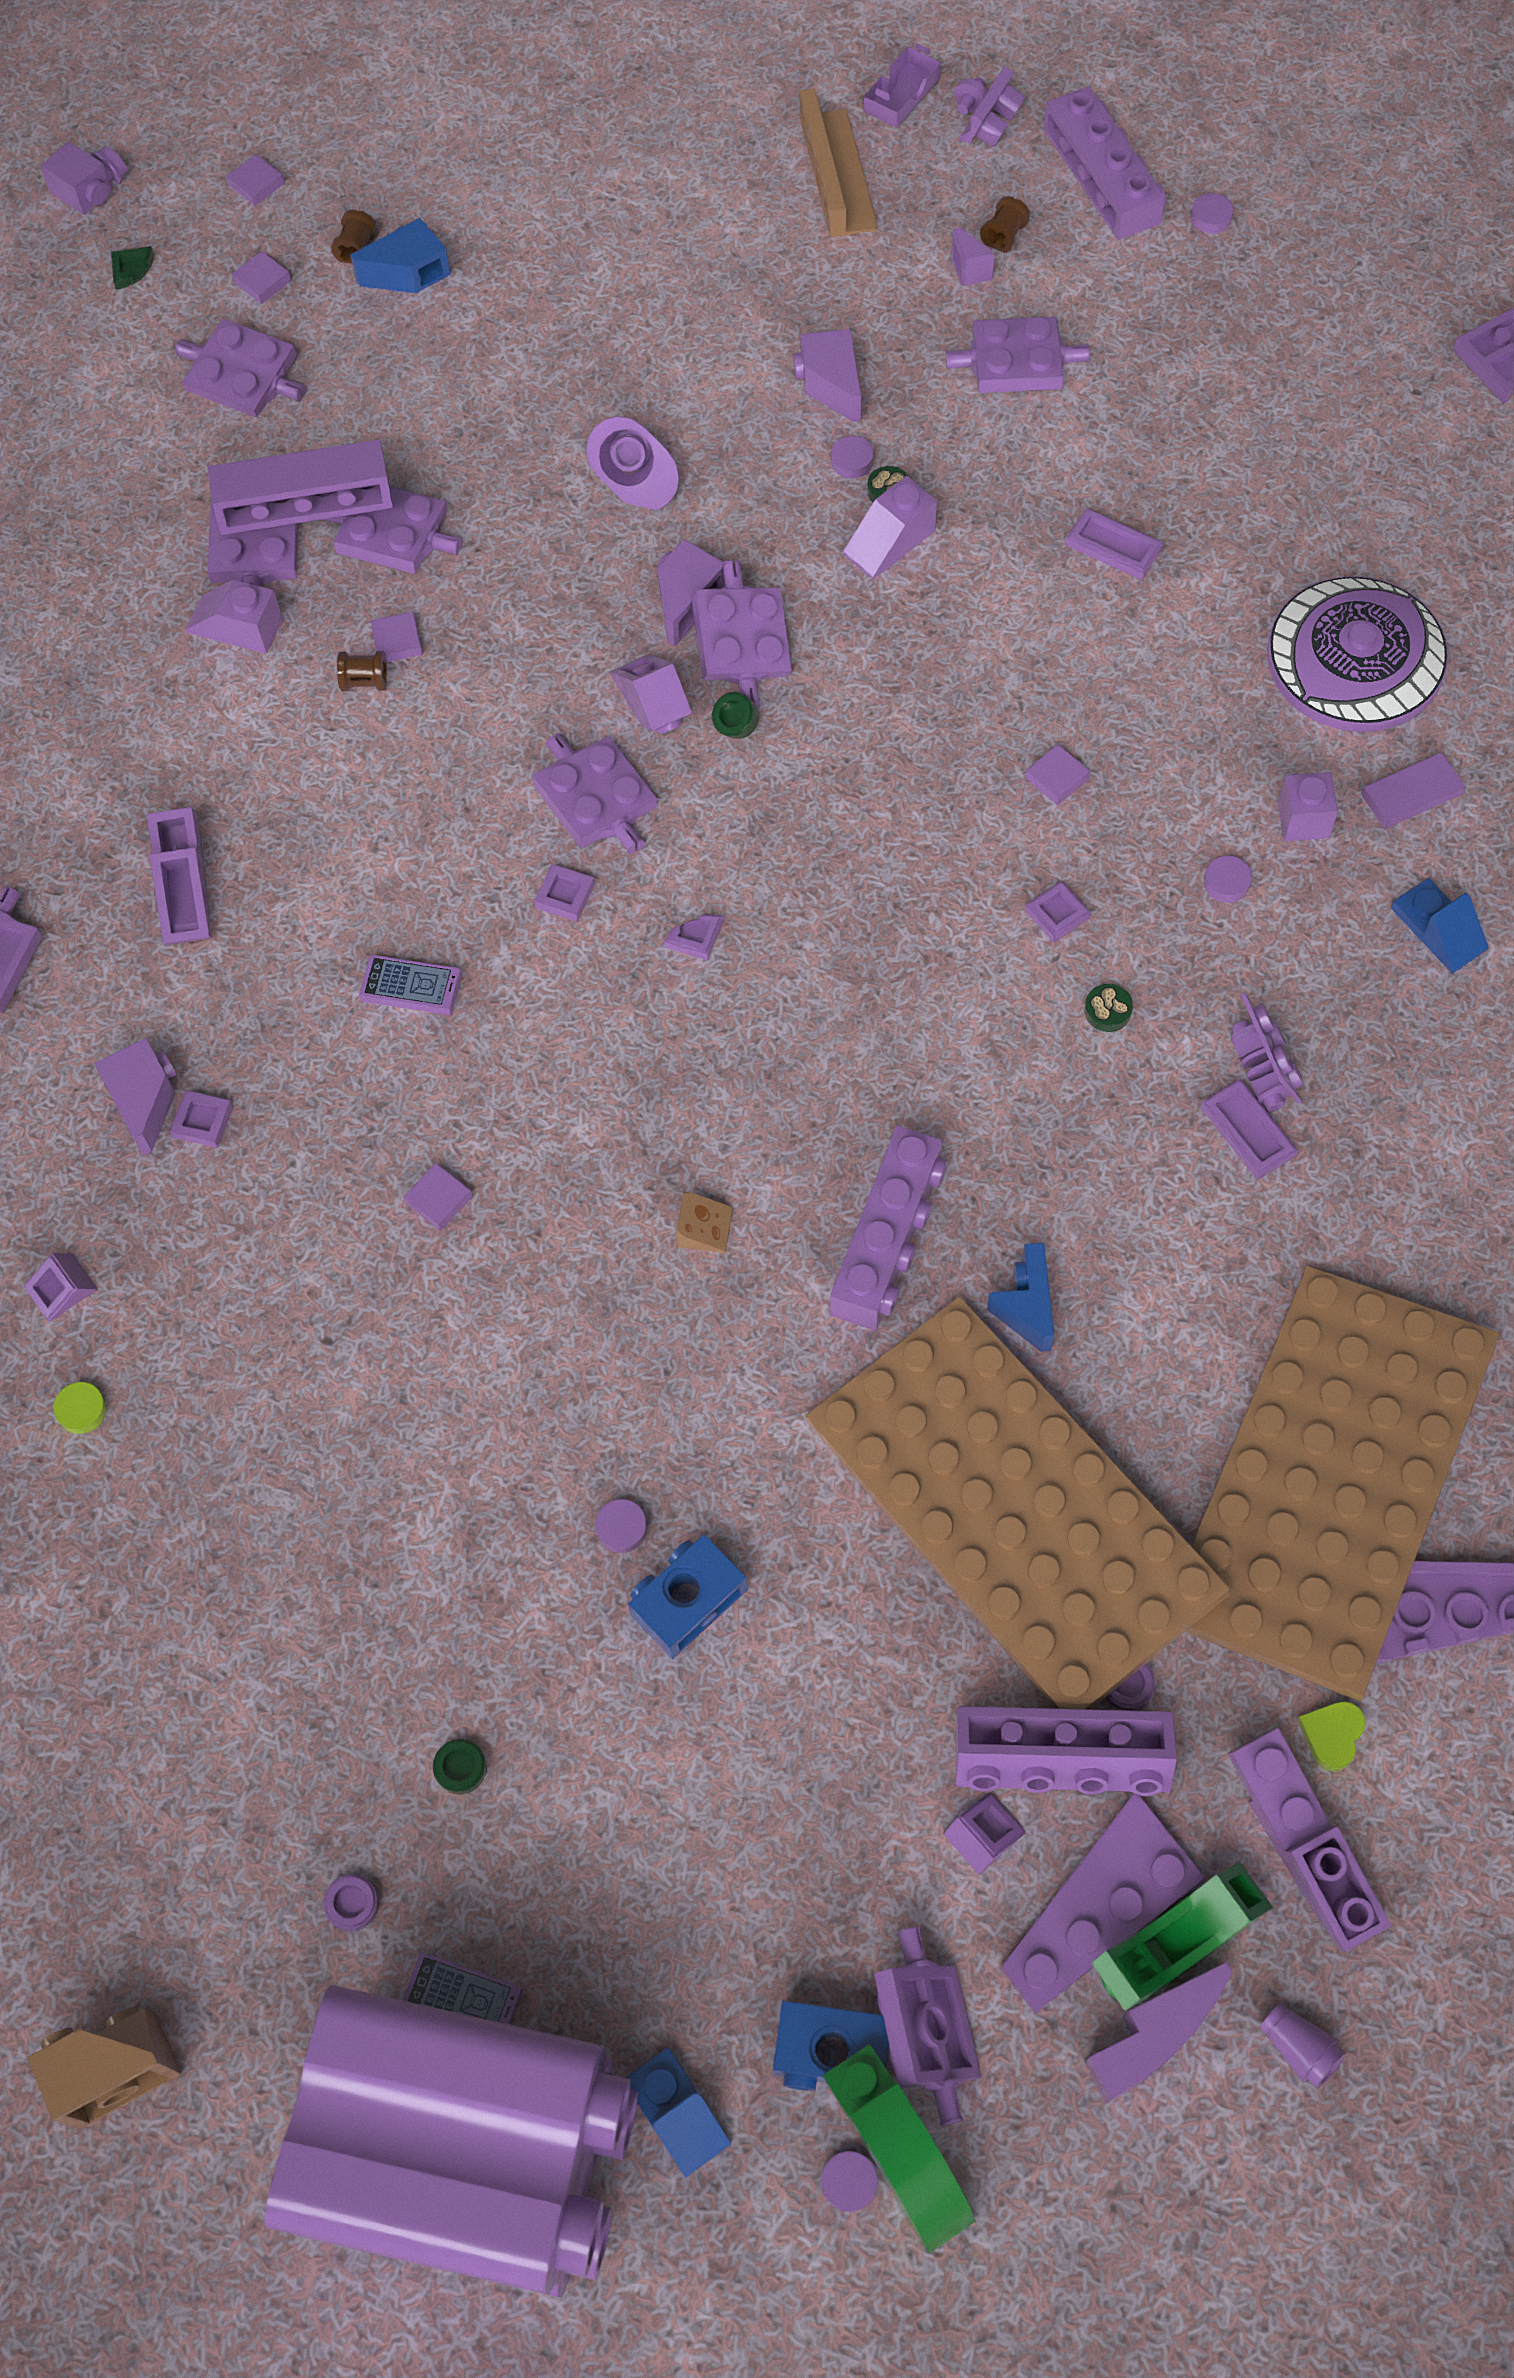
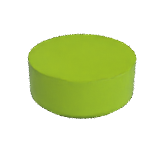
M75 1382L67 1385L58 1393L54 1401L53 1410L57 1421L64 1429L71 1433L84 1434L96 1429L102 1423L106 1415L107 1405L105 1398L94 1385L87 1382Z

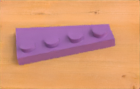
M1415 1561L1376 1664L1514 1633V1563Z

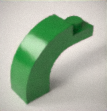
M1239 1861L1215 1875L1156 1921L1108 1949L1091 1963L1100 1974L1103 1986L1107 1992L1116 1998L1126 2011L1134 2005L1136 2007L1169 1985L1270 1911L1273 1906Z
M870 2044L823 2075L825 2083L865 2144L889 2185L899 2208L928 2254L976 2222L958 2182L906 2095L898 2083L894 2082Z

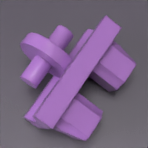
M1005 66L988 92L985 89V81L982 78H976L975 80L963 79L956 86L954 96L958 103V111L962 114L974 113L959 140L971 143L976 136L987 144L995 146L1009 123L991 112V110L994 109L1011 121L1019 109L1025 96L1008 84L1014 73Z

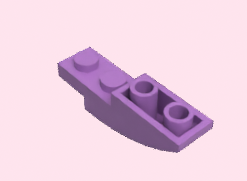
M1272 1728L1228 1752L1227 1754L1251 1797V1800L1248 1801L1249 1805L1311 1909L1342 1952H1347L1391 1927L1338 1826H1331L1280 1729Z

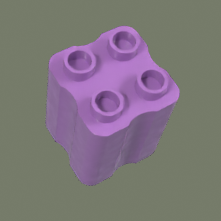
M330 1985L323 1996L304 2061L296 2104L282 2142L265 2210V2226L269 2229L562 2298L566 2291L570 2274L597 2280L600 2273L611 2226L612 2208L603 2206V2201L587 2198L597 2155L624 2160L635 2120L638 2090L630 2089V2079L615 2076V2062L612 2058L606 2057V2050L603 2045Z

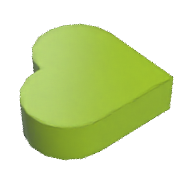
M1339 1702L1302 1715L1297 1719L1313 1758L1320 1767L1335 1772L1343 1770L1351 1763L1356 1751L1354 1742L1361 1737L1366 1725L1364 1714L1360 1708L1353 1703Z

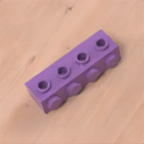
M1090 86L1047 101L1043 130L1116 239L1120 240L1161 224L1163 207L1166 206L1165 191L1160 183H1155L1147 171L1144 159L1140 155H1136L1131 148L1124 130L1121 127L1118 128L1109 116V111L1104 101L1098 100Z
M381 439L207 466L212 505L221 535L393 508Z
M898 1125L896 1126L830 1294V1316L877 1331L883 1314L891 1316L900 1289L894 1286L899 1271L907 1273L916 1249V1245L910 1243L916 1228L924 1229L932 1207V1202L926 1201L932 1186L940 1187L946 1172L948 1160L941 1158L943 1140Z
M958 1706L955 1737L956 1787H970L977 1791H992L996 1788H1019L1033 1793H1043L1051 1789L1078 1790L1084 1794H1099L1104 1791H1128L1141 1796H1151L1159 1792L1170 1793L1177 1760L1173 1712Z

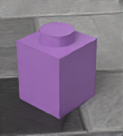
M69 141L40 165L50 193L82 214H86L94 206L101 205L106 200L108 193L112 191L103 163Z
M1331 772L1285 775L1278 799L1284 841L1330 838L1338 813Z

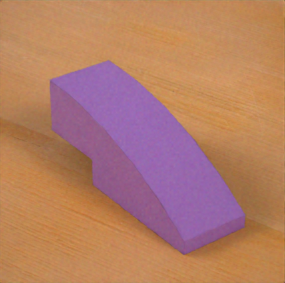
M192 807L146 814L152 848L150 861L163 944L166 946L211 938L203 847L197 813Z
M1227 1962L1127 2012L1124 2018L1133 2035L1090 2056L1086 2061L1106 2104L1139 2085L1164 2065L1197 2031L1218 2001L1232 1974V1970Z

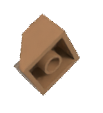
M130 2007L107 2019L106 2025L108 2028L97 2034L81 2029L73 2032V2029L68 2027L50 2034L40 2042L42 2049L29 2055L27 2060L53 2121L82 2129L181 2075L155 2013L145 2008L138 2011L137 2007Z

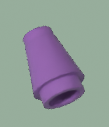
M1282 2003L1267 2016L1260 2027L1268 2035L1270 2041L1303 2083L1309 2080L1316 2088L1321 2087L1332 2076L1346 2057V2053L1337 2046L1339 2042L1337 2038L1294 2011L1289 2010Z

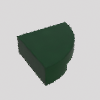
M151 246L111 252L113 283L116 290L135 284L147 274L154 258Z

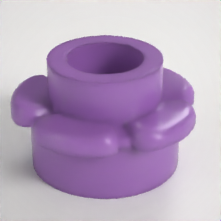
M108 146L102 147L99 151L94 150L91 156L103 163L109 183L114 180L117 184H121V177L127 173V167L122 159Z

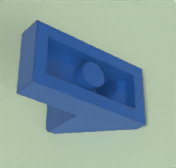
M1427 878L1393 901L1391 909L1452 974L1488 950L1489 947L1475 908L1467 893L1451 901L1430 878Z
M1044 1243L1024 1244L1022 1262H1014L1016 1291L990 1293L987 1310L1040 1352L1051 1351L1054 1330Z
M669 2047L626 2077L631 2080L630 2089L638 2090L637 2104L685 2178L731 2145L730 2140Z

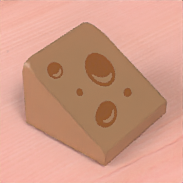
M683 1192L676 1230L677 1247L726 1253L733 1207L695 1193Z

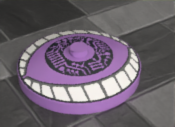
M1348 576L1327 579L1312 584L1299 591L1286 602L1277 614L1271 628L1267 647V660L1271 676L1277 688L1298 711L1329 727L1347 731L1368 732L1384 730L1405 723L1421 713L1433 701L1446 673L1448 647L1438 620L1428 607L1414 595L1382 580Z

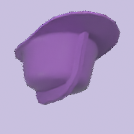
M616 416L605 419L594 427L587 443L586 453L589 464L597 476L623 502L653 510H659L671 502L677 492L679 483L677 464L669 451L643 425L632 418ZM636 469H639V471H637V472H635V473H633V474H628V473L622 472V470H623V471H634V470H636Z

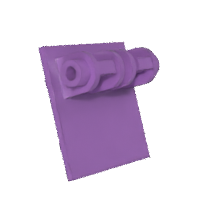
M1246 993L1241 994L1253 1024H1250L1249 1021H1241L1232 1027L1233 1035L1231 1036V1041L1242 1060L1243 1068L1253 1067L1246 1075L1248 1080L1252 1081L1250 1083L1257 1100L1261 1105H1265L1269 1112L1282 1108L1285 1105L1283 1099L1292 1096L1298 1104L1302 1103L1297 1088L1304 1085V1082L1292 1059L1289 1060L1282 1047L1286 1042L1274 1018H1270L1263 1003L1255 1006Z

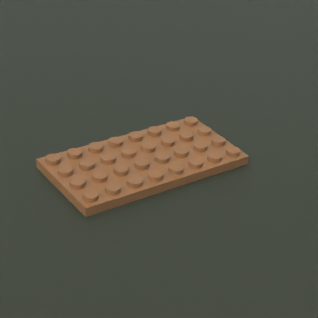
M1307 1266L1191 1546L1230 1588V1594L1185 1632L1362 1702L1497 1345L1500 1332Z
M960 1296L805 1415L809 1425L1055 1709L1091 1710L1230 1594V1588Z

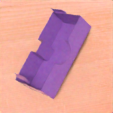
M916 43V49L930 54L928 48ZM907 47L890 66V78L881 76L864 95V112L897 128L940 79L941 62Z

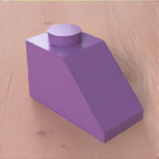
M844 329L800 334V352L793 353L795 378L804 379L806 394L852 422L861 421V391L851 330Z
M905 476L875 499L844 549L843 554L872 580L935 532L937 500L911 478Z
M685 539L673 551L666 552L657 567L667 640L673 646H676L695 625L691 598L694 591L697 589H721L726 587L722 568L724 562Z
M231 580L202 595L187 625L186 633L267 654L283 618L274 590Z
M647 654L609 671L642 727L650 731L656 730L657 733L668 732L682 724L681 718L692 714L673 663Z
M144 1038L94 1063L143 1156L152 1152L175 1095V1091L168 1079L176 1075L164 1050L154 1053L147 1038Z

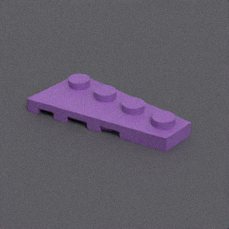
M1134 1793L1008 1957L1001 1970L1033 2013L1036 2014L1093 1969L1094 1966L1091 1962L1108 1949L1141 1931L1203 1882L1205 1877L1143 1799Z

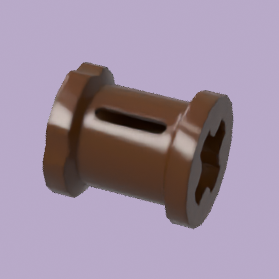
M1012 196L1002 197L996 204L993 218L987 220L981 227L980 238L986 246L1004 253L1010 251L1014 246L1016 233L1019 229L1026 227L1029 222L1030 211L1020 199H1015Z
M348 210L342 216V231L340 236L336 237L331 245L333 256L341 263L352 264L350 255L368 245L369 240H372L377 233L376 221L364 211Z
M339 651L337 656L339 689L341 691H349L350 687H376L378 691H386L387 660L385 652L376 651L375 655L349 656L346 651Z

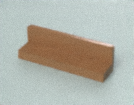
M815 88L800 90V122L830 238L877 230V222L847 110L843 108L821 112Z

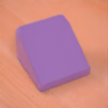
M960 227L955 228L954 232H952L951 259L961 285L967 286L993 280V252Z
M51 1253L23 1286L48 1322L98 1289L74 1255L64 1253Z
M988 1793L959 1815L943 1835L980 1875L1025 1835L1026 1832L995 1797Z

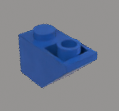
M421 218L398 228L394 232L350 255L355 279L360 287L418 293L451 275L445 246Z

